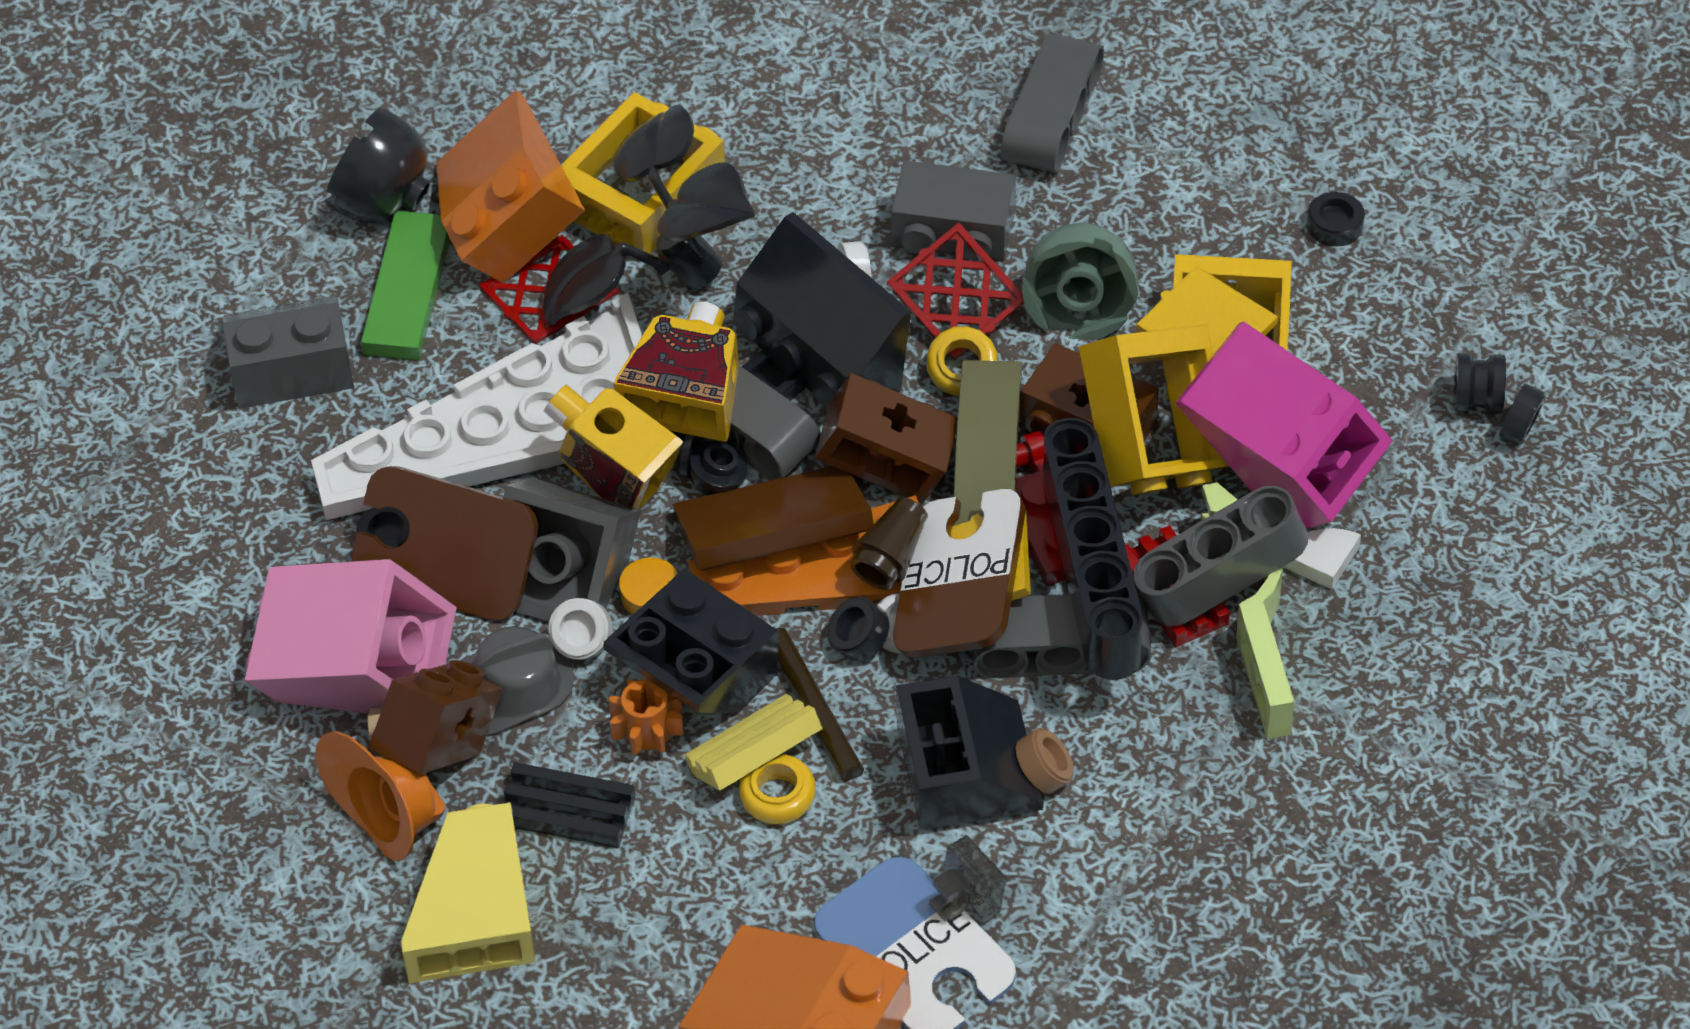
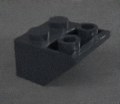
M686 569L680 571L603 642L605 651L697 713H739L778 674V630Z
M958 675L896 685L897 730L920 830L1043 810L1041 791L1028 780L1016 756L1017 741L1027 735L1019 700Z

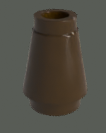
M906 497L897 498L893 506L853 545L852 553L854 557L850 561L852 571L865 583L882 590L891 589L895 582L904 580L924 528V523L928 518L926 510L912 499Z

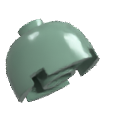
M1085 222L1064 224L1043 235L1029 253L1022 278V294L1025 309L1035 323L1047 332L1049 327L1053 329H1078L1068 339H1101L1120 329L1128 320V313L1133 308L1134 303L1136 304L1139 292L1135 260L1122 238L1100 225ZM1064 307L1076 312L1090 311V313L1078 320L1065 310Z

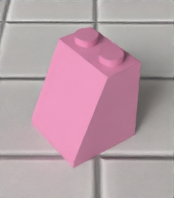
M391 559L269 567L264 593L260 599V611L252 648L247 659V671L244 681L279 703L368 713L369 708L383 707L392 679L417 673L420 669H431L446 664L457 607Z

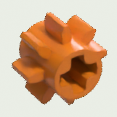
M628 679L627 687L623 690L621 697L610 696L608 699L610 716L612 717L609 721L611 738L613 740H621L626 737L631 745L633 755H637L641 750L654 749L663 753L665 752V743L671 734L678 736L684 733L683 716L680 714L683 711L682 702L669 693L667 694L665 690L648 679L637 681Z

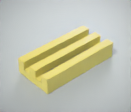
M785 694L686 753L684 756L692 774L696 778L720 791L823 728L814 707L810 705L805 707L802 701L798 699L793 701L792 696Z

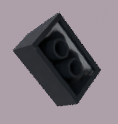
M792 212L786 215L736 284L733 325L736 326L739 333L745 339L753 341L762 350L766 347L772 351L776 364L784 373L793 374L797 372L804 380L803 385L814 394L817 401L825 408H828L829 403L850 373L875 381L898 393L901 391L911 311L797 214Z

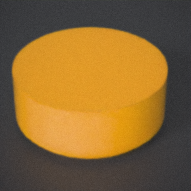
M654 557L642 558L630 563L623 570L619 579L620 596L625 609L632 615L636 613L678 574L675 567L663 559Z

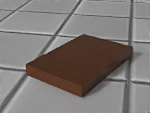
M833 466L672 504L676 525L697 569L701 571L867 532L874 525L872 510L852 475Z

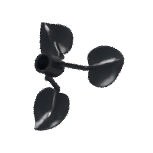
M674 105L666 112L656 114L637 126L620 144L614 158L615 173L623 181L635 182L648 175L651 185L666 208L658 222V232L660 233L656 243L659 249L658 256L656 257L625 242L614 246L613 241L606 234H599L580 242L560 259L547 282L544 295V315L551 327L561 318L585 310L611 293L624 274L626 267L625 256L652 266L659 275H664L667 271L671 270L689 290H698L707 286L719 274L722 267V258L702 235L755 217L753 207L746 195L741 175L734 166L725 162L709 165L691 175L681 185L677 199H672L661 180L660 169L678 163L691 146L694 135V123L691 115L683 106Z

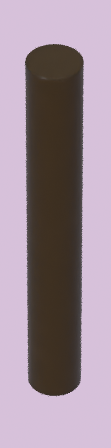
M776 628L778 630V666L796 698L802 701L805 707L807 705L814 707L823 728L816 734L841 780L847 782L860 777L864 772V768L785 628Z

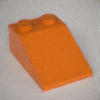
M518 90L512 92L436 162L441 222L461 261L500 282L509 280L585 211L523 93Z
M741 924L678 1028L899 1029L904 1016L911 1006L909 971L852 945Z

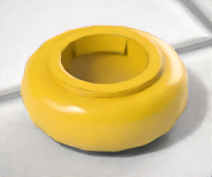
M968 326L952 327L941 332L931 342L926 355L927 372L932 382L944 393L956 397L960 395L961 375L952 373L945 364V357L950 351L957 348H966L972 350L980 361H998V353L991 339L982 331Z
M787 754L778 755L745 775L739 781V797L744 809L756 820L767 824H787L798 820L810 809L816 796V781L810 768L798 758ZM772 780H785L795 786L791 793L783 797H770L760 791L762 785Z

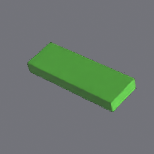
M398 211L394 214L361 340L363 355L420 361L450 242V237L441 222V215Z

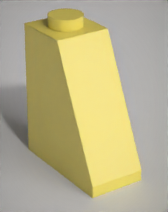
M510 802L497 805L480 803L472 805L465 810L447 813L401 940L409 984L536 962Z

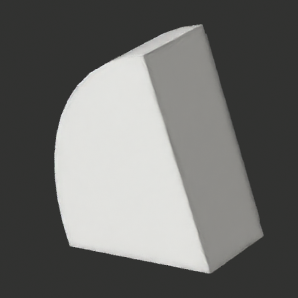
M1336 528L1309 531L1308 545L1304 552L1294 561L1283 566V568L1329 589H1333L1359 549L1361 535Z

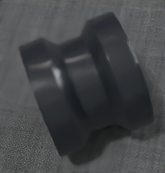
M1457 353L1453 384L1454 412H1467L1471 407H1485L1490 413L1502 414L1506 389L1505 355L1492 354L1487 360H1476L1469 353Z

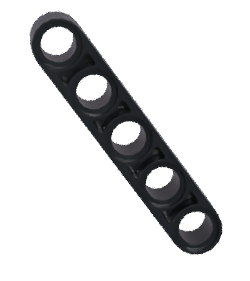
M1078 418L1059 419L1050 424L1044 432L1043 482L1086 664L1089 670L1098 677L1107 680H1120L1135 673L1141 664L1142 611L1098 434L1095 428L1087 421Z

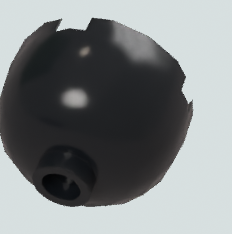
M383 107L376 109L365 121L366 124L374 128L368 137L364 136L361 139L356 136L353 137L338 162L326 189L332 195L324 200V204L342 215L359 222L381 223L393 219L394 214L401 211L405 206L414 211L425 197L431 181L423 177L428 162L424 141L417 130Z

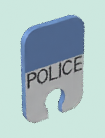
M894 857L883 861L825 903L817 911L815 917V929L819 939L852 945L909 971L911 1006L902 1020V1025L906 1029H959L965 1024V1018L953 1006L943 1004L933 994L932 987L939 976L947 972L958 971L970 976L976 984L977 993L989 1005L1006 994L1014 985L1016 970L1010 956L911 859Z

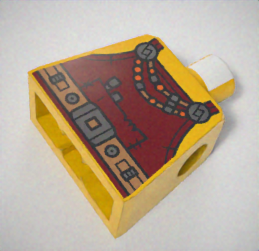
M696 302L692 305L687 319L666 315L654 317L616 376L614 382L615 391L670 431L726 442L731 424L739 362L736 333L730 328L722 327L725 319L723 311L712 303Z
M566 384L558 390L544 408V412L567 431L558 454L561 460L600 498L633 508L641 509L666 483L683 444V441L612 388H605L589 403Z

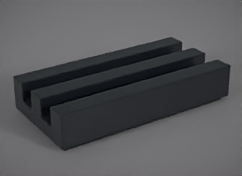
M517 762L513 763L510 772L511 782L506 783L503 792V803H511L515 829L613 848L620 847L635 800L634 785ZM518 803L551 808L560 813L582 814L613 821L612 824L518 807Z

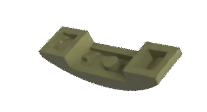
M963 360L954 497H957L961 502L959 519L953 526L970 521L971 517L975 514H980L981 517L984 516V512L981 509L983 492L999 489L1015 491L1022 361Z

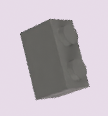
M903 160L891 209L892 247L903 248L912 253L919 254L920 250L927 249L957 223H960L992 260L1004 261L1015 214L1016 174ZM957 241L947 242L935 253L956 255ZM964 243L963 257L971 261H980Z

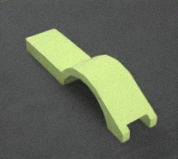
M1219 483L1203 485L1202 493L1208 513H1202L1200 520L1206 519L1237 501V499ZM1283 567L1264 577L1265 582L1258 592L1241 602L1238 609L1236 638L1267 739L1291 735L1295 703L1271 627V622L1280 604Z

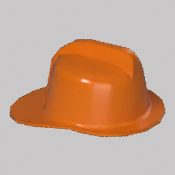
M338 731L323 734L317 742L315 758L318 771L331 796L369 834L386 857L393 861L406 859L412 851L414 836L422 832L428 825L440 819L445 812V803L430 783L426 774H419L384 755L374 757L351 736Z

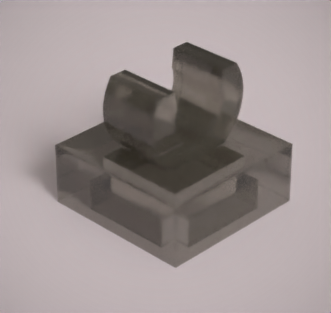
M966 835L947 846L943 873L937 876L932 883L940 894L929 901V905L944 922L956 918L965 910L981 927L1001 913L1007 877L973 840Z

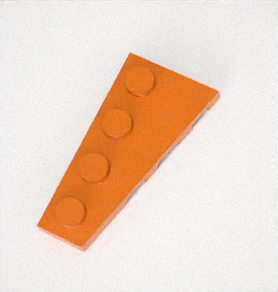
M916 495L908 497L919 504ZM895 501L871 508L874 524L893 506ZM866 532L702 571L697 569L693 560L688 561V571L756 616L784 614L787 608L818 606V611L837 609L844 601L853 597H865L871 601L880 602L889 595L899 594L902 581L895 582L891 589H878L865 583L852 571L850 567V561L854 557L852 547Z

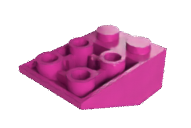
M1246 322L1238 323L1175 402L1251 491L1264 486H1277L1285 489L1292 496L1306 529L1331 523L1393 442L1390 436L1354 395Z

